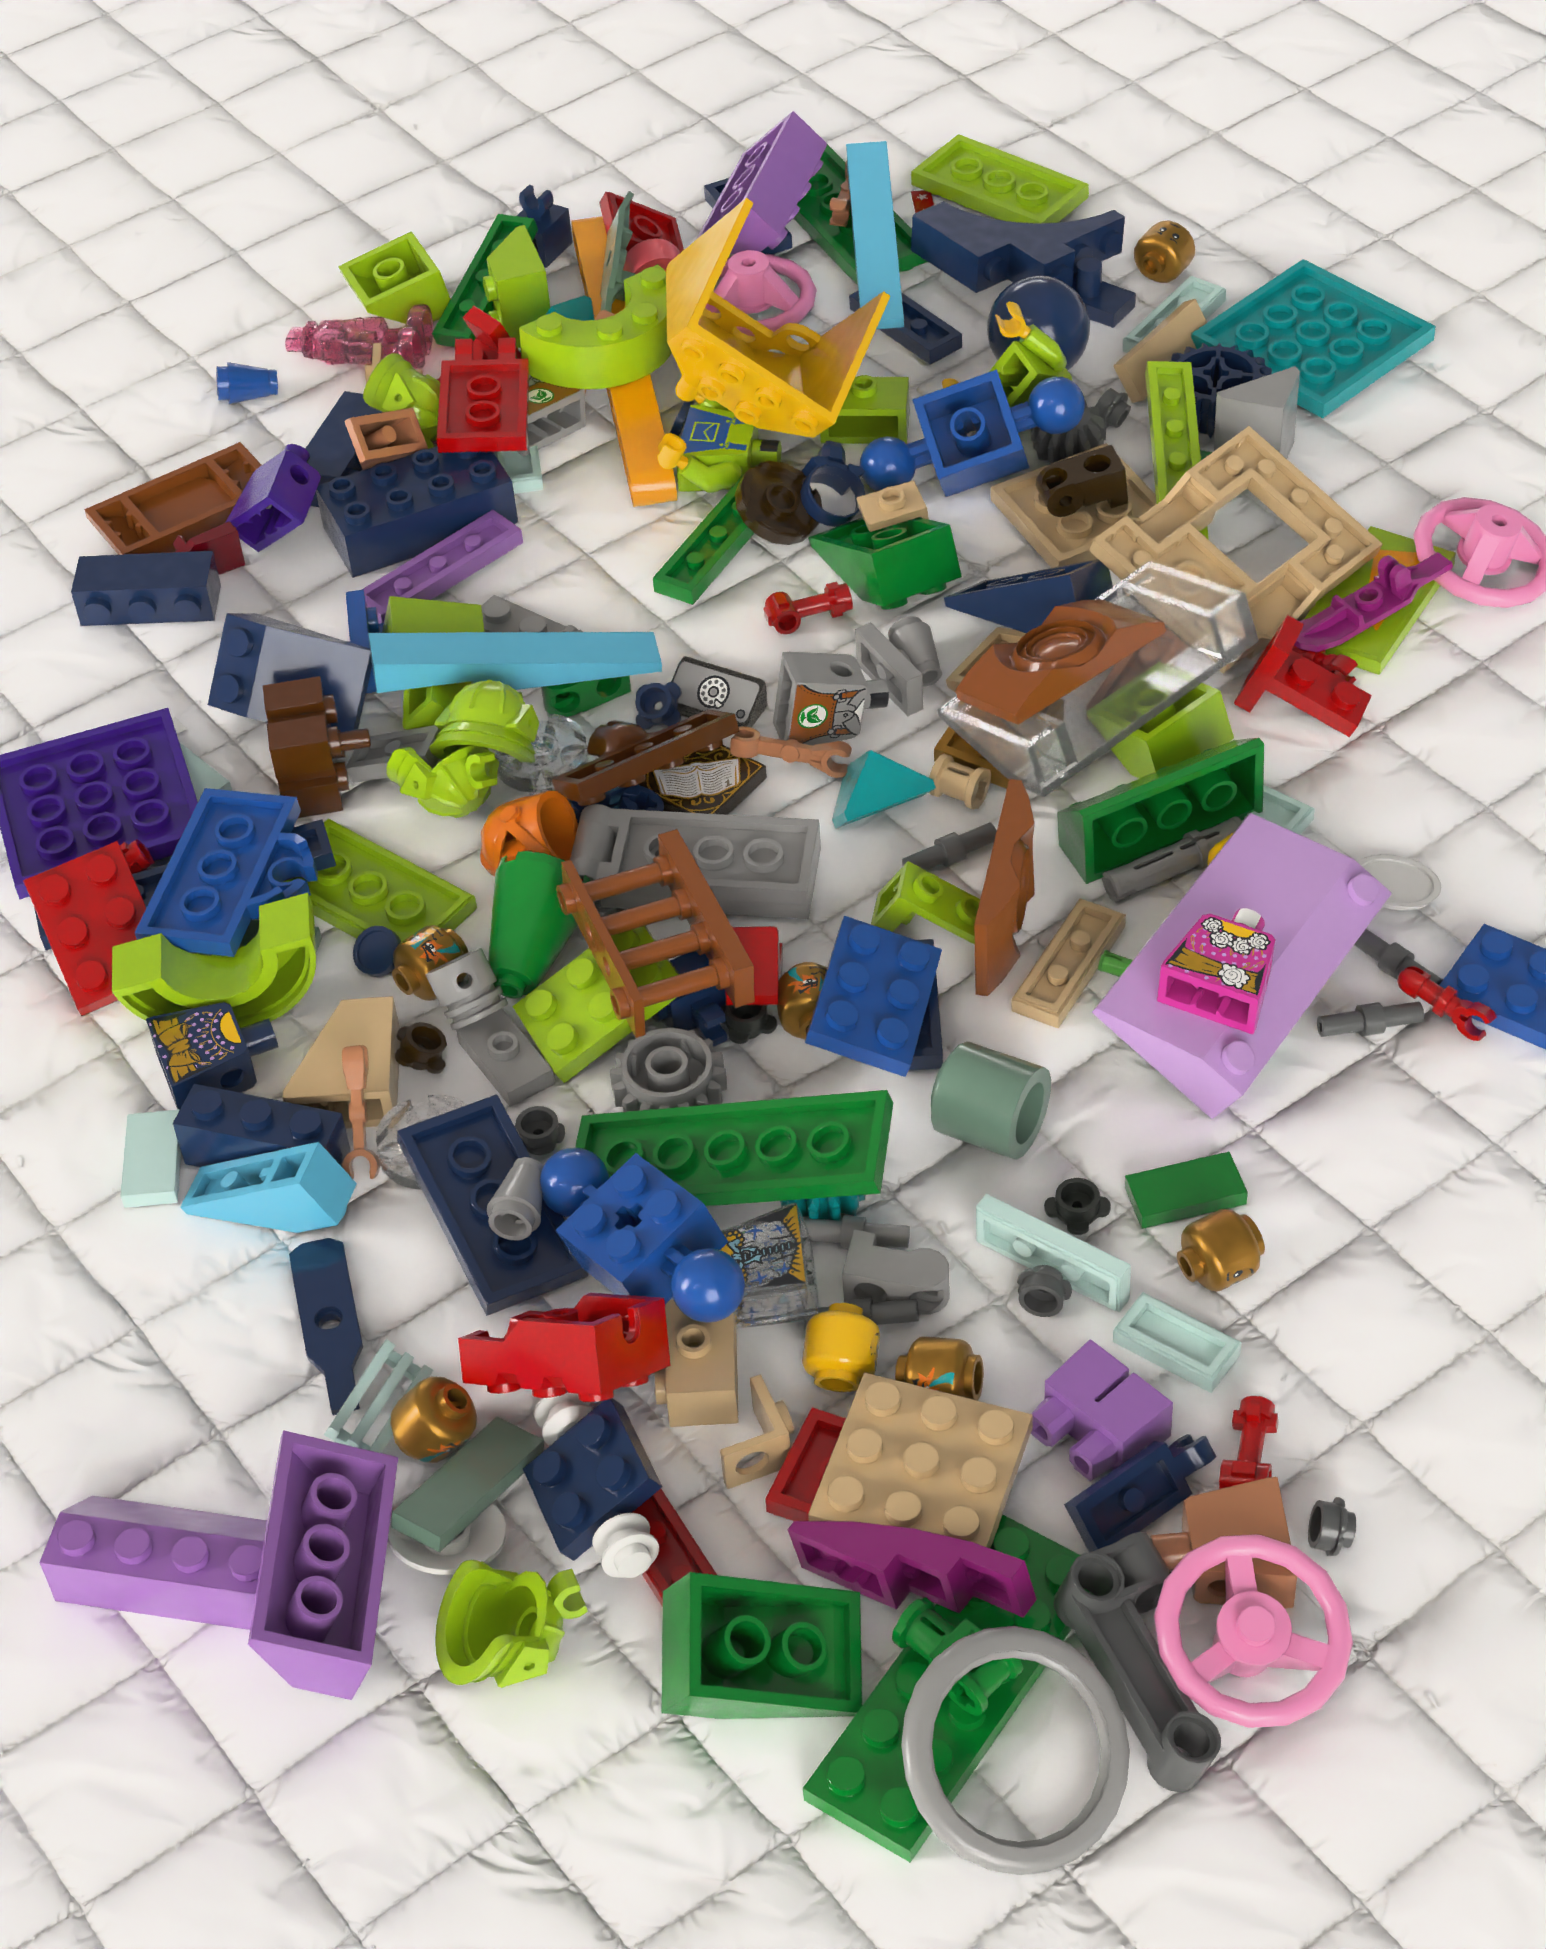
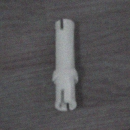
M1234 816L1219 825L1201 832L1196 829L1185 833L1183 839L1177 843L1147 854L1126 865L1104 872L1102 874L1104 876L1102 877V882L1106 893L1116 903L1131 894L1161 883L1193 868L1198 870L1206 868L1208 866V854L1212 847L1236 831L1242 821Z

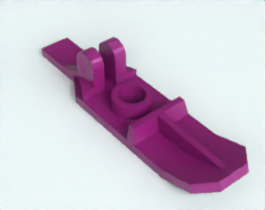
M1438 552L1417 565L1410 567L1399 564L1390 555L1384 556L1378 563L1379 575L1374 576L1372 582L1343 599L1338 595L1333 596L1331 606L1311 618L1301 620L1300 622L1304 626L1294 645L1301 650L1319 652L1343 644L1410 604L1420 587L1451 570L1453 563Z

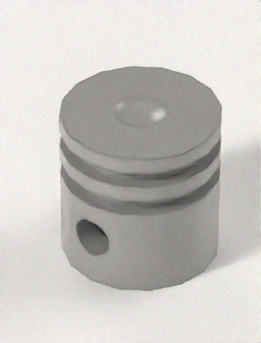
M482 948L461 955L425 974L440 1006H447L448 1008L444 1014L447 1019H453L454 1022L450 1024L452 1030H457L474 1023L508 1005L506 997L501 999L499 997V994L503 992L501 987H495L493 984L497 979ZM461 973H466L468 982L460 987L457 984V977Z

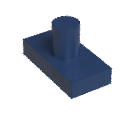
M1085 257L1077 262V273L1073 274L1072 288L1084 301L1090 320L1114 328L1135 308L1136 293L1102 281V262L1099 259Z

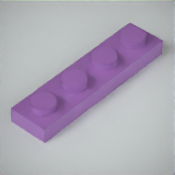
M491 510L363 588L367 608L376 607L379 623H384L389 596L432 600L523 543L521 528L496 511Z

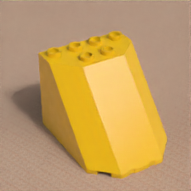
M745 198L669 262L666 268L667 343L684 381L695 387L704 398L716 401L732 411L741 422L753 425L759 429L814 438L835 424L890 299V295L883 291L820 336L810 328L797 323H787L773 332L714 293V287L753 205L752 201ZM707 304L712 305L715 308H717L720 313L711 312L707 310L705 307ZM737 327H744L755 336L746 335L739 331ZM790 335L799 336L805 339L808 344L798 343ZM775 349L785 354L769 352V350Z

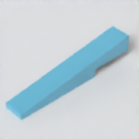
M887 141L846 144L859 305L861 308L883 291L890 295V299L876 329L904 327V314Z
M654 632L368 633L377 693L470 681L473 684L487 680L501 681L515 690L662 672V662Z

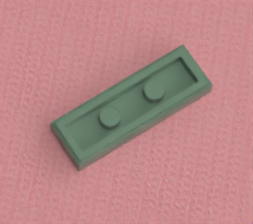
M495 1417L392 1511L391 1527L440 1553L524 1474L523 1468L543 1452L544 1439L499 1417Z

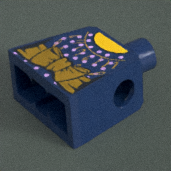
M225 1002L157 1015L146 1019L156 1055L177 1110L181 1109L194 1084L239 1093L253 1088L257 1083L251 1057L279 1048L269 1018L240 1028L231 1005Z

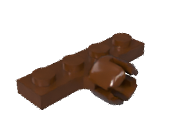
M707 709L665 729L647 733L640 725L624 721L612 720L606 725L601 724L592 733L587 746L588 755L598 756L599 758L552 778L554 790L561 793L568 800L577 801L578 805L581 806L598 803L606 798L605 792L611 789L640 784L646 780L645 774L653 770H666L677 767L685 762L684 756L695 751L707 752L723 745L722 739L740 732L735 713Z

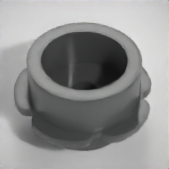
M1110 388L1096 403L1095 407L1099 408L1100 416L1104 418L1106 429L1110 425L1115 428L1120 427L1131 410V406L1127 404V393H1118Z
M544 1106L530 1107L522 1111L516 1119L515 1128L527 1151L533 1155L551 1153L555 1150L556 1144L564 1140L566 1134L565 1127L562 1123L558 1122L556 1113L550 1108Z
M1039 1265L1033 1269H1026L1020 1273L1017 1279V1283L1020 1285L1018 1287L1019 1303L1024 1310L1035 1316L1051 1317L1058 1314L1063 1308L1064 1300L1070 1299L1072 1294L1070 1282L1063 1280L1061 1272L1052 1266Z
M1340 1497L1334 1498L1333 1502L1317 1500L1312 1508L1309 1519V1545L1314 1549L1325 1550L1327 1556H1337L1342 1547L1350 1548L1354 1541L1356 1515L1354 1512L1347 1511L1345 1501Z

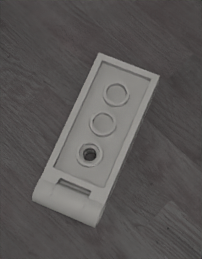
M599 804L589 805L581 812L570 860L582 881L585 875L593 881L653 863V858L659 856L658 834L678 829L725 914L809 919L821 851L819 819L611 809ZM659 883L602 899L600 900L601 907L631 909L671 897V890L669 886L662 887Z

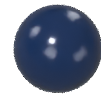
M1042 275L1029 276L1013 282L999 294L991 307L987 321L988 341L997 360L1013 341L1020 340L1019 336L1014 338L1003 336L995 318L997 314L1003 320L1012 319L1013 317L1009 313L1006 303L1014 302L1020 306L1027 326L1034 324L1059 345L1067 360L1065 367L1067 370L1071 369L1078 362L1089 341L1090 318L1084 301L1070 285L1054 277Z

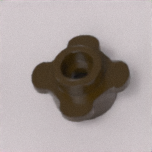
M418 1022L410 1026L401 1027L398 1030L396 1037L400 1041V1048L396 1050L395 1059L400 1065L416 1070H427L432 1074H438L444 1070L446 1063L442 1059V1053L447 1047L445 1035L440 1029L429 1023Z

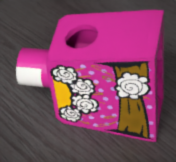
M1248 908L1237 910L1232 920L1213 914L1202 915L1163 961L1157 1001L1253 1035L1257 1028L1270 977L1276 941L1272 934L1262 931L1265 926L1262 916Z

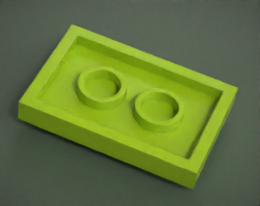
M646 926L611 936L619 952L656 941ZM590 948L512 1006L549 1066L553 1069L554 1074L563 1083H566L632 1032L626 1019H617L610 1000L611 989ZM669 959L629 971L637 987L679 975ZM676 998L644 1007L645 1022Z

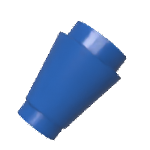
M227 362V366H216L218 401L228 400L230 405L268 397L269 395H278L276 369Z

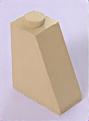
M393 996L341 1000L284 1088L283 1101L342 1113L345 1128H352L349 1120L351 1092L347 1089L343 1072L342 1050L347 1046L364 1045L368 1049L369 1058L367 1085L364 1088V1101H366L368 1108L366 1127L397 1125L399 1063L395 1059V1053L400 1048V1041L396 1037L400 1026Z

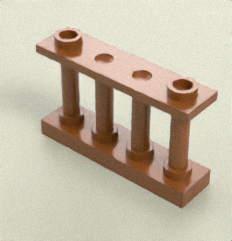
M678 829L658 834L659 856L653 858V863L586 883L582 882L571 860L561 862L563 884L556 887L560 907L565 915H573L611 989L610 1000L617 1019L627 1020L635 1038L646 1035L644 1007L716 986L718 990L725 989L735 1008L755 1002L754 965ZM659 883L662 887L669 886L671 890V897L603 917L600 916L593 903ZM674 917H678L681 921L687 919L690 925V931L620 952L611 937ZM694 951L699 955L706 954L709 960V966L637 987L629 972L633 969Z

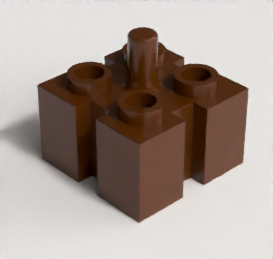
M320 676L263 685L265 712L268 721L269 751L275 776L278 780L280 795L297 797L301 809L298 818L343 811L341 791L350 790L345 761L337 762V759L345 758V751L370 747L371 739L368 728L341 732V729L338 730L337 726L331 727L332 723H338L334 695H324Z

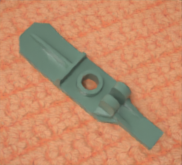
M628 191L607 233L600 292L602 299L600 311L607 310L611 312L612 303L615 299L625 301L624 279L635 275V273L623 270L627 250L625 249L633 233L629 230L630 203L635 195L631 191Z

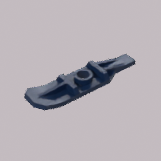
M324 1238L300 1244L289 1253L306 1356L308 1361L325 1376L332 1415H337L356 1386L353 1369L363 1349V1343L344 1244L336 1239ZM335 1320L340 1322L338 1326L332 1329L321 1328L327 1321ZM359 1403L354 1409V1411L360 1409Z

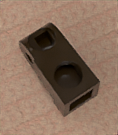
M1112 444L1053 463L1045 467L1036 478L1037 490L1048 511L1053 516H1069L1082 506L1086 507L1106 500L1111 508L1128 504L1125 467Z

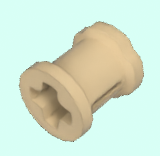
M942 754L935 761L929 778L933 779L936 787L929 794L936 797L944 794L964 801L967 808L979 809L988 793L991 783V771L984 767L977 768L976 770L955 763L952 756Z

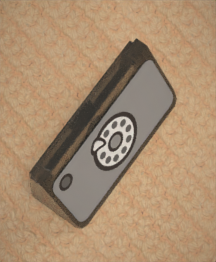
M683 656L671 681L681 688L682 694L678 699V711L682 716L688 718L710 709L735 713L738 727L752 728L768 706L766 683L764 680L691 657Z

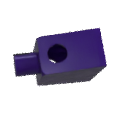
M288 444L282 452L254 471L226 522L230 521L238 530L239 538L258 553L302 525L309 511L321 476L317 470L308 464L310 454L300 445Z

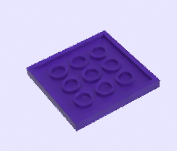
M169 708L0 755V830L19 900L30 897L23 880L115 841H118L119 845L124 842L130 844L136 839L140 840L150 852L153 861L172 856L198 803Z

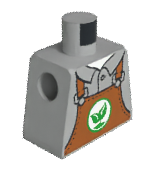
M529 375L527 451H517L522 456L530 454L529 448L534 445L540 449L586 426L585 389L557 386Z
M782 652L773 724L780 740L794 739L799 743L814 746L815 744L852 739L860 734L865 709L885 708L888 706L889 692L886 681L884 679L866 681L854 656L849 654Z

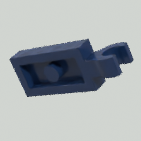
M1186 1434L1174 1441L1169 1447L1166 1442L1154 1441L1069 1500L1064 1506L1088 1551L1092 1552L1114 1544L1130 1534L1140 1532L1193 1493L1185 1478L1212 1462L1217 1456L1206 1436H1201L1194 1441L1191 1434Z

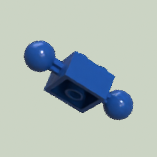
M996 369L912 399L925 438L906 444L901 439L889 436L873 440L865 447L860 457L859 466L865 471L862 478L871 489L880 491L887 487L910 482L914 477L916 469L933 463L945 497L1028 469L1030 467L1018 433L1034 427H1038L1049 434H1063L1072 430L1083 417L1085 411L1084 395L1079 386L1072 380L1055 376L1039 382L1031 391L1027 402L1009 407ZM971 431L976 432V434L973 436H967V433Z
M574 1147L560 1150L546 1161L540 1173L543 1200L553 1212L568 1218L555 1231L580 1266L611 1292L618 1295L662 1297L665 1304L673 1297L677 1307L686 1316L705 1323L723 1320L739 1307L745 1293L743 1271L732 1256L721 1251L728 1243V1240L703 1202L637 1153L611 1177H609L604 1162L596 1154L583 1148Z

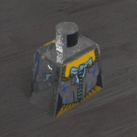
M797 1203L788 1204L722 1230L728 1243L721 1251L726 1252L737 1261L745 1279V1293L742 1302L735 1310L737 1328L809 1321L815 1314L820 1313L811 1235Z

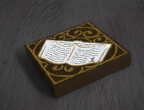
M722 745L711 751H695L684 756L685 762L677 767L666 770H653L645 774L646 780L638 785L653 790L661 797L664 803L663 811L728 815L767 778L766 765L751 758L735 757L730 753L729 747Z

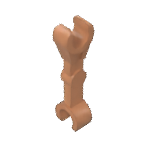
M847 161L845 163L846 180L841 184V191L838 197H833L830 201V210L833 211L830 225L846 227L849 220L851 205Z
M744 726L738 727L740 732L735 733L730 741V753L735 757L752 758L760 754L782 758L788 763L795 761L809 763L811 766L834 778L844 777L847 773L848 765L835 763L831 756L839 755L847 758L850 757L852 752L851 746L843 741L815 744L813 746L799 743L794 739L785 741L764 737L756 729Z
M364 1045L347 1046L342 1050V1066L347 1089L351 1092L349 1120L353 1128L354 1150L345 1156L342 1168L354 1179L353 1160L357 1156H363L370 1163V1179H374L380 1170V1160L374 1151L367 1148L366 1141L368 1108L366 1101H364V1088L367 1085L369 1070L368 1049Z

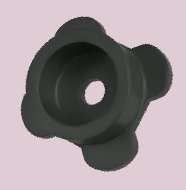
M723 1005L720 1007L726 1016V1021L723 1024H726L729 1029V1039L734 1043L744 1044L761 1033L770 1034L777 1028V1019L775 1016L767 1013V1005H743L736 1008L734 1005Z
M1071 1178L1063 1181L1058 1186L1055 1197L1047 1198L1044 1203L1046 1215L1061 1220L1067 1225L1068 1232L1075 1235L1087 1233L1089 1225L1098 1217H1106L1111 1210L1110 1201L1106 1197L1100 1196L1099 1189L1093 1182L1084 1178Z

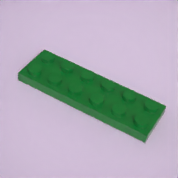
M827 144L820 158L823 161V165L809 179L808 182L812 186L808 193L797 203L800 210L793 219L857 285L851 206L846 227L830 225L833 213L830 210V201L833 197H838L841 191V184L846 180V162ZM893 210L899 272L909 271L928 261L911 251L912 228Z
M888 1090L582 1115L575 1147L583 1148L596 1154L604 1162L609 1177L637 1153L703 1202L705 1206L881 1194L894 1102Z
M1002 1514L991 1549L1025 1561L1037 1599L1024 1617H1020L974 1596L960 1614L938 1604L935 1605V1612L955 1627L966 1618L981 1630L1018 1626L1044 1631L1064 1641L1072 1628L1065 1625L1057 1616L1054 1609V1596L1075 1559L1080 1555ZM1084 1589L1088 1593L1094 1595L1092 1592L1088 1591L1087 1589ZM907 1647L896 1658L804 1785L803 1797L807 1803L911 1863L933 1830L917 1809L906 1781L901 1744L905 1712L916 1683L929 1666V1661L910 1647ZM1020 1659L1023 1666L1022 1673L1016 1679H1006L987 1699L988 1708L980 1716H974L962 1710L948 1695L944 1698L934 1723L932 1751L935 1772L943 1792L951 1804L1046 1666L1035 1661Z

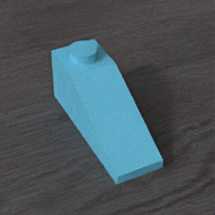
M319 1142L201 1166L180 1208L188 1215L300 1233L337 1226L347 1211V1204L357 1183Z

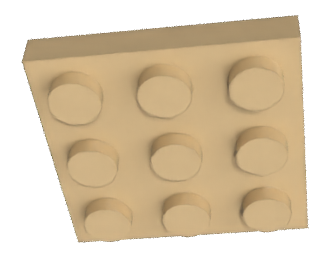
M1107 443L1102 444V445H1100V446L1094 447V448H1092V449H1090V450H1087V451L1078 453V454H1076V455L1070 456V457L1065 458V459H1062V460H1066V459H1069V458H1072V457H1075V456H1078V455H1081V454H1084V453H1087V452H1090V451H1093V450H1096V449H1099V448L1108 446V444H1107ZM1121 458L1120 460L1126 471L1128 504L1111 508L1106 500L1086 507L1082 506L1069 516H1053L1048 511L1036 487V478L1049 465L991 486V501L1051 568L1098 559L1089 551L1093 539L1126 515L1139 518L1156 505V494Z
M864 1372L808 1513L809 1521H854L914 1528L970 1541L991 1549L1033 1428V1414Z

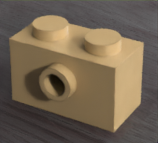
M669 1300L665 1304L671 1366L655 1372L656 1404H667L670 1427L739 1423L735 1312L717 1322H699L686 1316L677 1307L674 1300Z

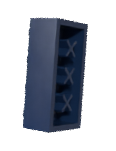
M436 446L430 449L419 450L412 455L387 463H379L372 468L347 476L336 477L329 482L319 484L316 490L323 528L352 578L414 558L491 510L496 511L513 524L518 523L512 480L493 452L438 453V447Z

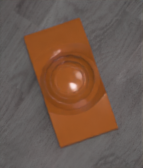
M238 442L84 509L86 518L118 555L173 553L176 551L173 543L178 535L183 536L188 542L190 538L224 524L250 477L262 464L241 442Z
M1102 599L1081 600L1055 606L1042 625L1027 632L1020 638L1018 643L993 644L968 671L956 688L958 700L1019 725L1166 632L1165 624L1163 621Z
M1009 779L974 923L976 995L989 996L1003 982L1021 955L1013 935L1021 930L1027 902L1035 895L1033 863L1035 822L1030 799L1022 780Z

